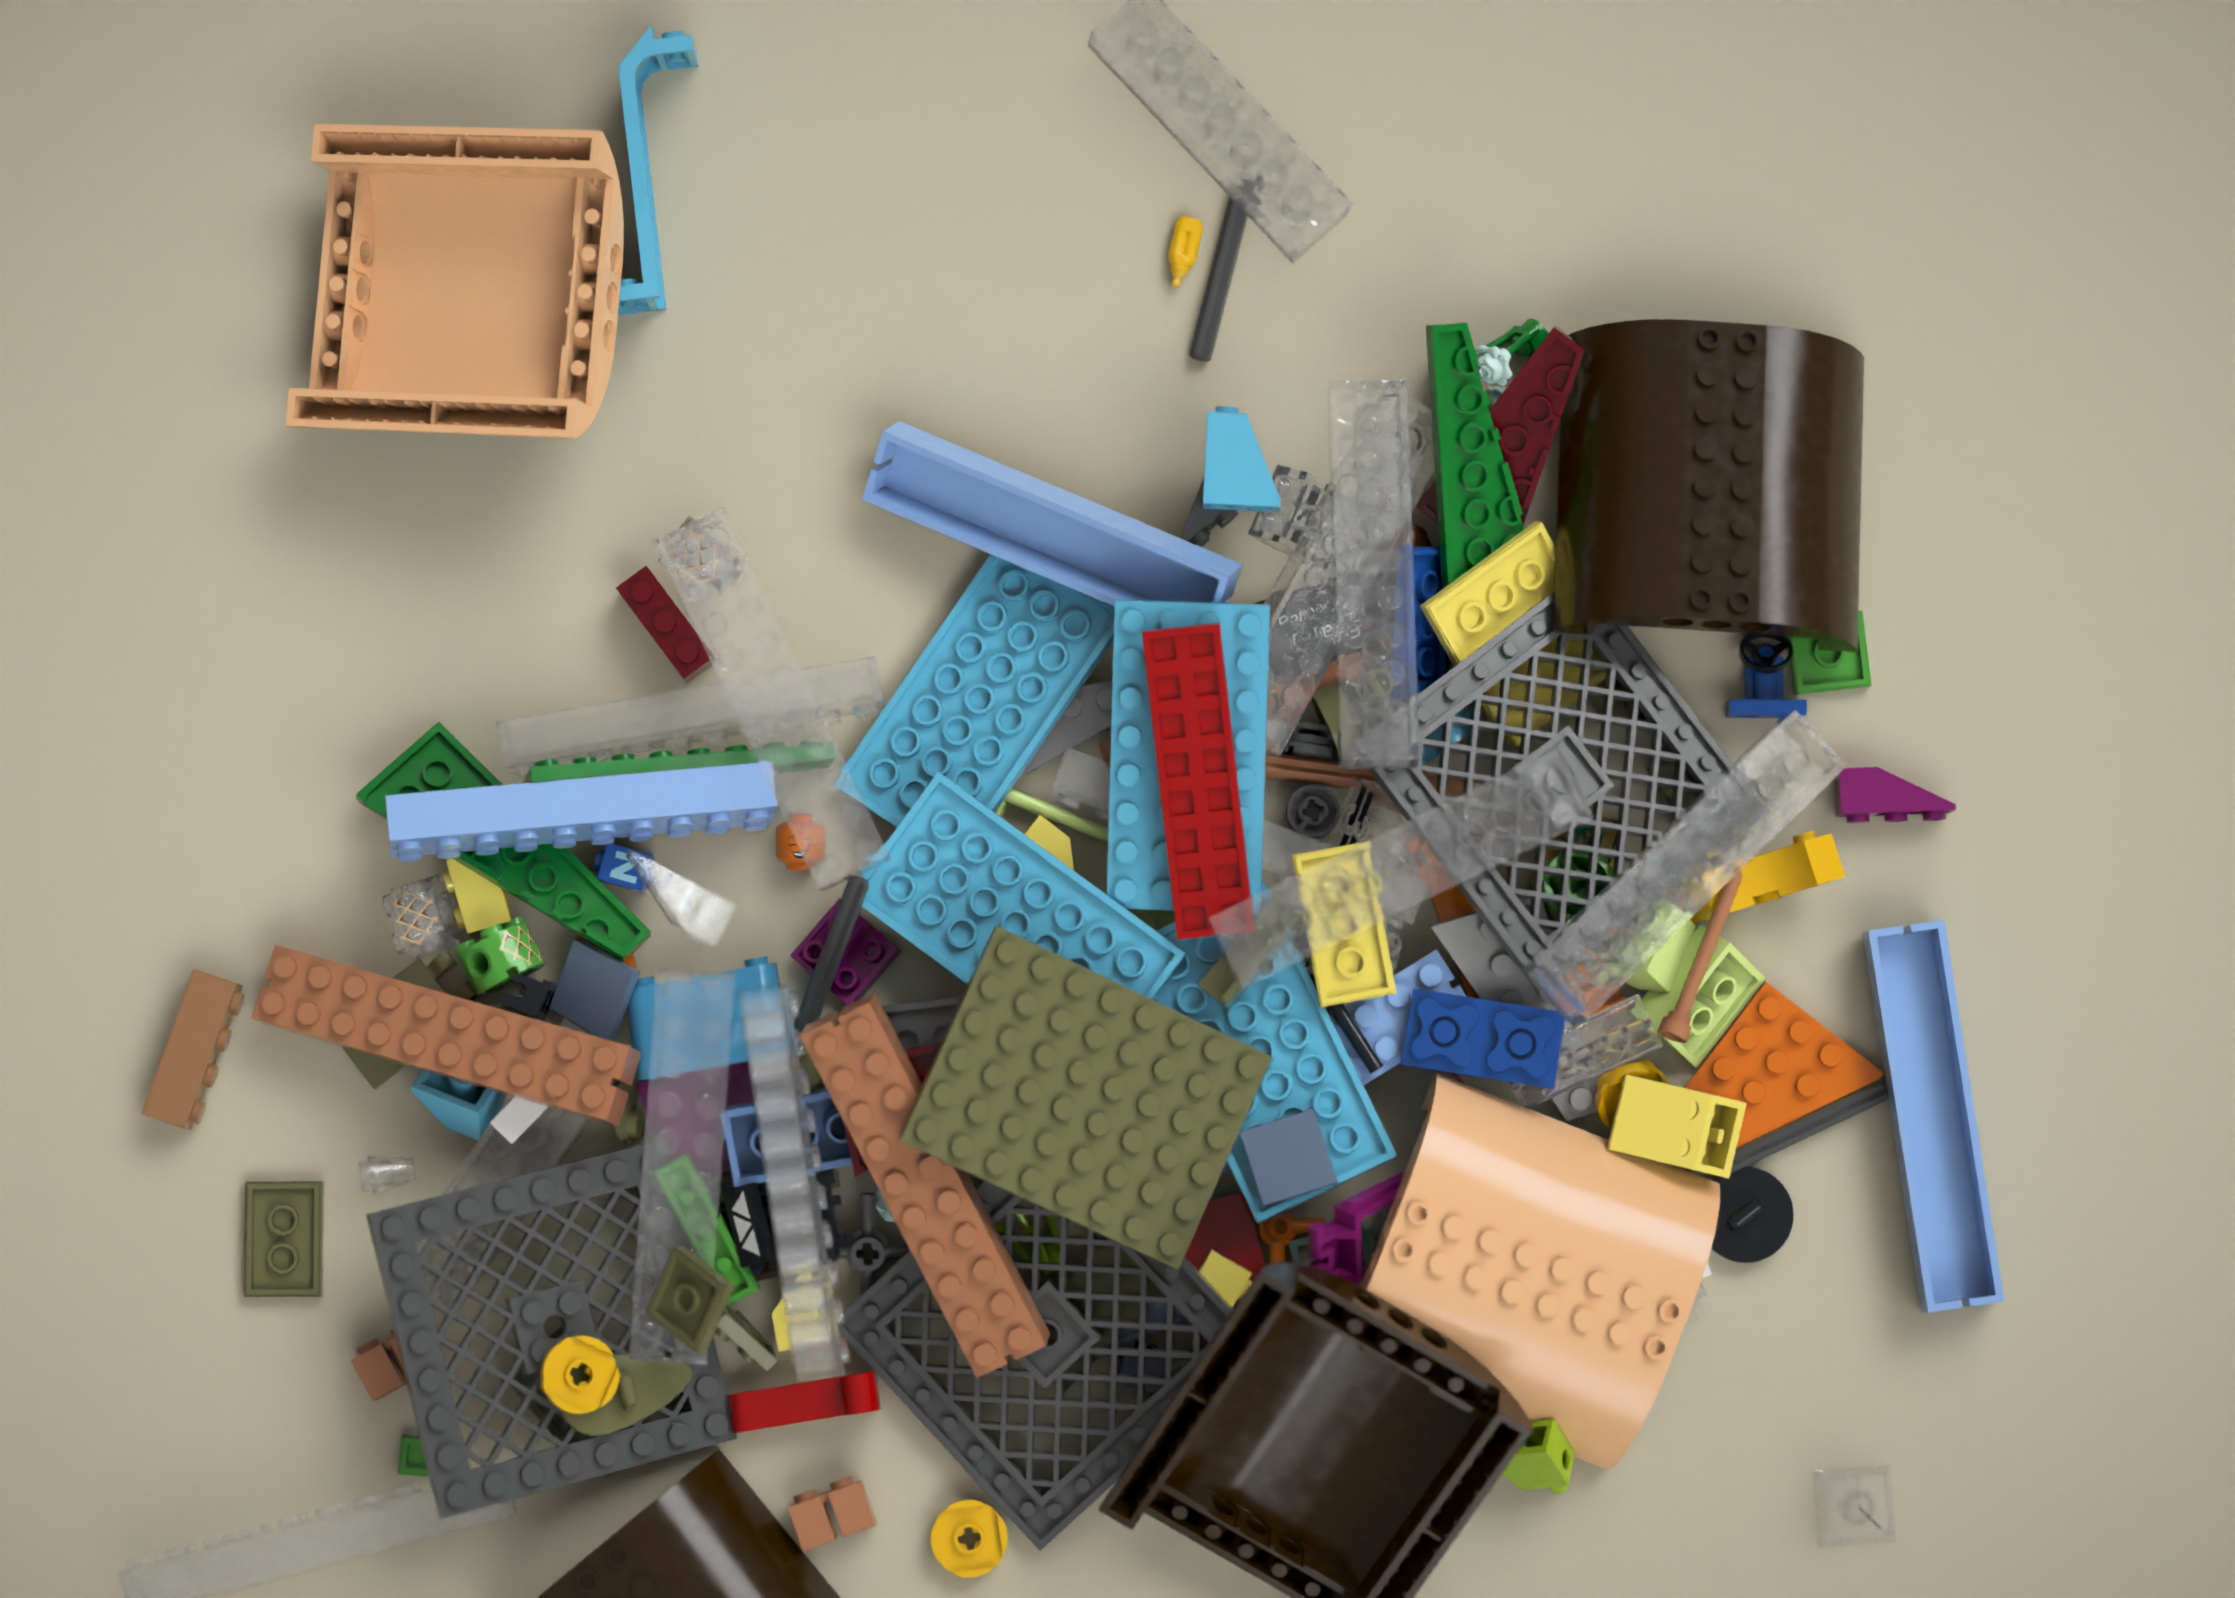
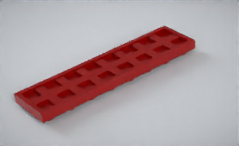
M1220 622L1142 631L1177 940L1254 932L1255 925Z

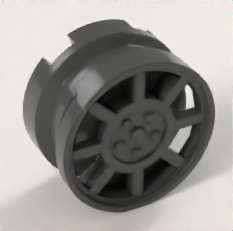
M1283 721L1282 732L1285 733V739L1283 742H1280L1279 752L1295 756L1332 759L1333 749L1330 747V740L1333 738L1327 725L1300 721Z
M1305 785L1300 787L1291 795L1286 807V819L1291 830L1298 836L1309 840L1320 839L1330 834L1340 817V806L1335 794L1322 785Z

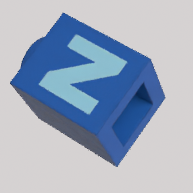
M611 843L606 845L605 850L599 849L593 871L599 872L597 878L603 883L645 894L655 857L652 854Z

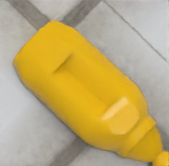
M1179 216L1175 222L1168 251L1170 271L1174 278L1171 283L1174 287L1181 285L1180 280L1188 274L1189 269L1196 262L1203 233V224L1199 219Z

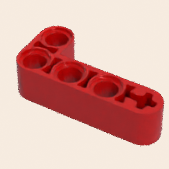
M875 1371L727 1395L733 1433L882 1409Z

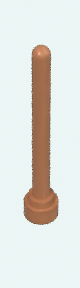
M1731 869L1728 872L1674 1011H1669L1668 1016L1662 1018L1657 1032L1667 1039L1679 1043H1686L1692 1030V1027L1689 1025L1691 1019L1688 1016L1742 881L1743 875L1739 869Z

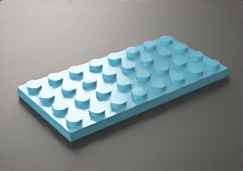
M990 554L832 784L896 828L938 771L993 812H996L1113 642L1115 606Z
M1115 600L1107 895L1125 909L1174 911L1142 631L1220 622L1253 914L1261 913L1271 604Z
M939 771L861 876L868 880L869 889L862 907L966 984H968L994 926L1003 928L1152 1000L1187 954Z
M1263 880L1261 910L1271 899ZM1175 922L1157 930L1158 933L1187 954L1153 1000L1272 1056L1240 1132L1314 1108L1338 1184L1264 1207L1240 1132L1237 1136L1227 1162L1257 1224L1397 1158L1392 1143L1326 1008H1320L1317 990L1291 938L1227 1011L1202 990L1198 983L1241 933L1177 940Z

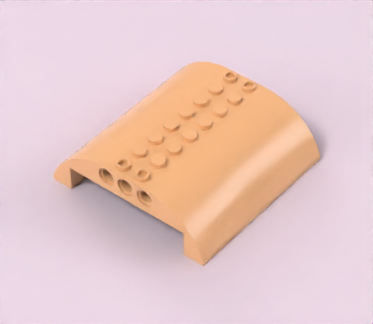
M314 124L311 162L328 170L329 180L309 389L289 388L285 426L293 428L576 439L581 436L597 415L610 378L616 341L623 265L624 220L621 189L615 160L604 133L600 130Z
M1435 1072L1421 1107L1428 1111L1360 1287L1426 1324L1470 1353L1504 1384L1518 1401L1530 1421L1554 1419L1574 1449L1575 1458L1609 1470L1622 1458L1642 1427L1673 1357L1698 1292L1713 1244L1720 1207V1184L1674 1165L1608 1150L1609 1140Z

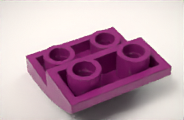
M840 898L790 955L810 974L814 972L839 906ZM858 915L830 991L847 1005L860 1000L901 953V950L862 916Z

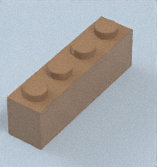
M192 970L141 1114L189 1130L192 1129L193 1123H200L206 1107V1103L202 1102L206 1087L212 1088L218 1075L219 1067L215 1065L219 1051L224 1052L231 1038L232 1030L227 1029L232 1014L237 1016L244 1002L245 994L240 993L243 985L200 970Z

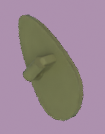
M657 1354L612 1355L620 1375L618 1387L612 1399L593 1412L571 1414L560 1411L565 1421L578 1432L589 1436L613 1433L629 1427L669 1404L683 1391L691 1380L692 1370L690 1366L675 1358ZM580 1364L578 1368H572L570 1371V1375L573 1377V1384L578 1386L580 1381L587 1382L589 1379V1375L584 1373L586 1366Z

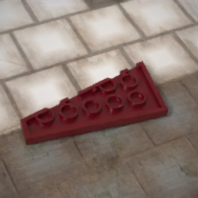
M1557 326L1551 329L1489 410L1494 428H1498L1501 437L1498 442L1504 462H1508L1523 513L1520 515L1523 525L1585 351L1582 345ZM1434 481L1415 508L1438 524L1436 484Z

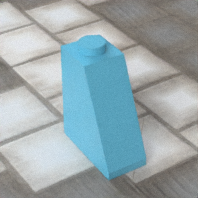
M1215 407V412L1207 413L1202 509L1279 513L1281 499L1247 414L1238 413L1237 407Z

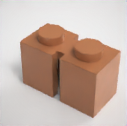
M394 1329L390 1330L393 1335L392 1338L381 1344L376 1338L356 1349L359 1356L350 1360L372 1401L379 1400L407 1384L404 1374L390 1351L393 1348L402 1365Z
M849 1476L830 1483L832 1491L817 1496L815 1489L793 1497L795 1504L787 1508L802 1551L834 1541L837 1538L825 1503L826 1501L830 1500L843 1537L877 1524L862 1480L853 1482L852 1477Z

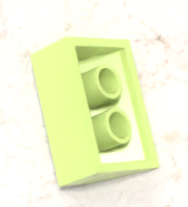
M1701 924L1691 937L1670 992L1648 991L1631 1012V1015L1648 1032L1695 1068L1699 1066L1766 980L1729 941L1720 936L1688 1016L1691 1019L1689 1025L1692 1027L1687 1042H1675L1660 1035L1657 1031L1662 1018L1668 1016L1669 1011H1674L1705 933L1706 927Z

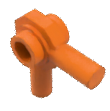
M1287 1210L1257 1224L1258 1237L1269 1246L1270 1264L1285 1262V1245L1292 1240L1295 1234L1309 1233V1225L1311 1223L1319 1222L1325 1225L1324 1219H1295Z

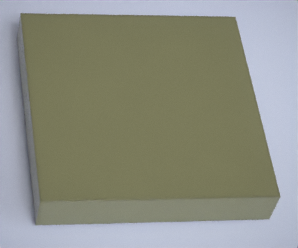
M683 1245L674 1246L645 1314L695 1353H706L735 1285Z

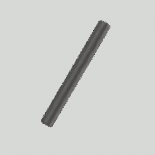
M1235 180L1232 185L1190 350V357L1198 361L1206 362L1212 358L1255 190L1254 184L1247 180Z
M852 875L848 879L789 1035V1041L793 1046L800 1047L803 1044L800 1034L804 1027L820 1018L869 889L868 880Z
M1877 1081L1736 1148L1730 1174L1886 1101L1888 1093L1884 1085Z

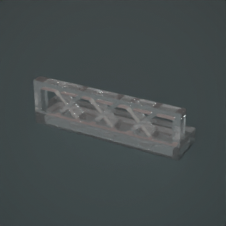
M1636 994L1564 1028L1555 1090L1541 1087L1525 1095L1523 1091L1533 1086L1510 1082L1509 1084L1520 1105L1530 1109L1664 1046L1639 994ZM1645 1034L1650 1036V1038L1637 1044H1631L1633 1040ZM1604 1053H1611L1609 1057L1603 1060H1596L1598 1056ZM1570 1069H1577L1573 1074L1561 1076Z

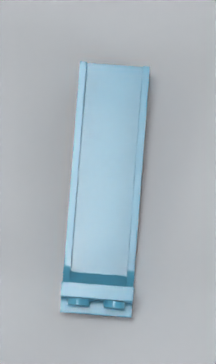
M652 25L618 66L643 283H637L636 279H621L618 315L666 310L642 102V87L646 79L656 72L699 67L697 50L691 35H684L682 31H671L663 33L662 38L657 39Z

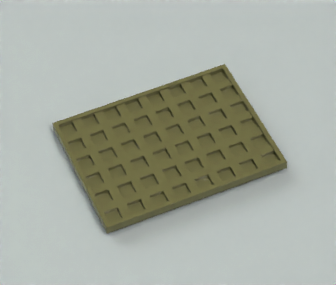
M994 926L897 1141L1164 1265L1179 1270L1272 1056L1003 928Z

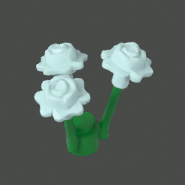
M1528 319L1520 327L1515 325L1506 334L1487 345H1480L1475 352L1479 365L1476 367L1482 381L1490 385L1497 383L1500 386H1504L1507 383V379L1512 377L1513 374L1509 368L1511 355L1515 353L1519 357L1525 358L1528 356L1530 358L1548 335L1546 328L1537 320ZM1510 341V346L1506 349L1498 348ZM1507 386L1487 387L1486 391L1491 403L1488 404L1489 408L1493 406Z

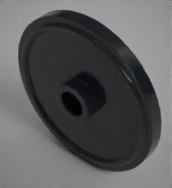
M1744 1167L1730 1174L1729 1178H1720L1719 1176L1713 1178L1712 1181L1720 1184V1207L1711 1249L1721 1257L1739 1263L1758 1262L1776 1253L1788 1239L1794 1217L1791 1198L1782 1183L1770 1173L1753 1167Z

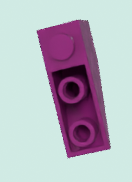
M1879 767L1839 768L1834 771L1836 817H1846L1847 823L1870 822L1869 816L1884 815L1885 822L1908 821V815L1922 814L1923 821L1945 820L1946 813L1956 810V804Z

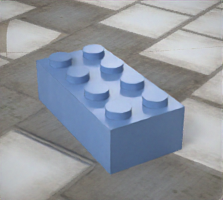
M826 1087L809 1090L805 1093L804 1091L718 1108L731 1182L734 1188L756 1182L761 1183L852 1165L843 1119Z

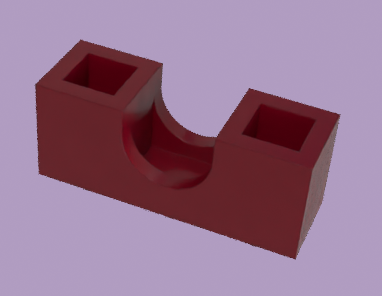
M647 566L616 587L617 591L687 684L718 662Z

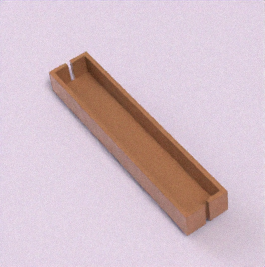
M278 945L274 946L264 977L271 981L269 987L261 986L251 1017L268 1026L619 1127L629 1093L612 1086L614 1079L625 1085L632 1086L642 1054L628 1045Z
M875 992L843 1007L840 1014L835 1011L806 1025L800 1034V1038L976 1378L1007 1365L1011 1354L1014 1360H1017L1045 1347L1050 1332L968 1173L897 1141L922 1087V1083Z

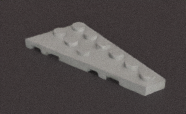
M1519 898L1530 913L1531 899ZM1540 901L1539 919L1548 920L1544 903ZM1476 911L1430 924L1429 927L1480 999L1567 1013L1555 1090L1543 1089L1566 1121L1596 1113L1595 1094L1597 1086L1564 973L1546 988L1537 992ZM1541 928L1547 936L1552 933L1550 929Z

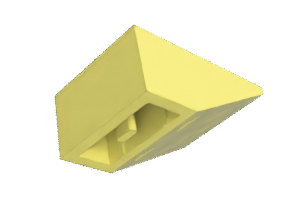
M1624 1074L1607 1149L1729 1178L1747 1103Z

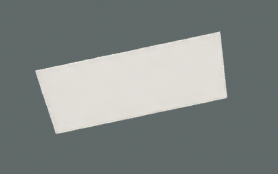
M514 1097L490 1124L512 1144L548 1106Z

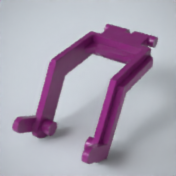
M1400 1172L1334 1205L1333 1221L1325 1225L1319 1222L1311 1223L1309 1225V1257L1315 1261L1311 1262L1310 1266L1333 1273L1360 1286L1369 1265L1367 1264L1362 1267L1361 1222L1364 1218L1393 1204L1404 1172Z

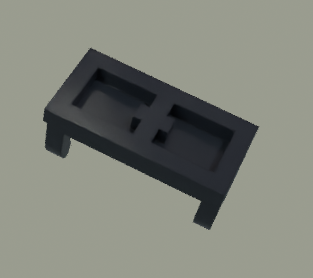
M524 975L512 976V980L526 986V989H519V994L523 997H515L513 994L501 992L497 1002L545 1021L557 985L545 979L542 983Z

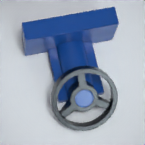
M1747 634L1741 640L1739 657L1745 665V699H1730L1727 701L1726 718L1802 719L1807 715V700H1784V669L1791 663L1793 655L1792 644L1785 636ZM1764 637L1775 639L1781 643L1774 646L1768 643L1755 645L1749 641ZM1744 648H1745L1753 657H1747V656L1745 655V653H1744ZM1786 648L1788 657L1785 660L1784 657H1777Z

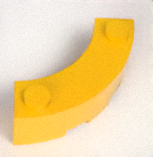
M1814 830L1792 837L1793 845L1717 869H1713L1711 863L1701 865L1690 874L1691 877L1685 878L1677 884L1688 919L1694 924L1710 920L1727 874L1731 869H1739L1742 872L1743 878L1729 914L1845 877L1832 833L1816 837Z

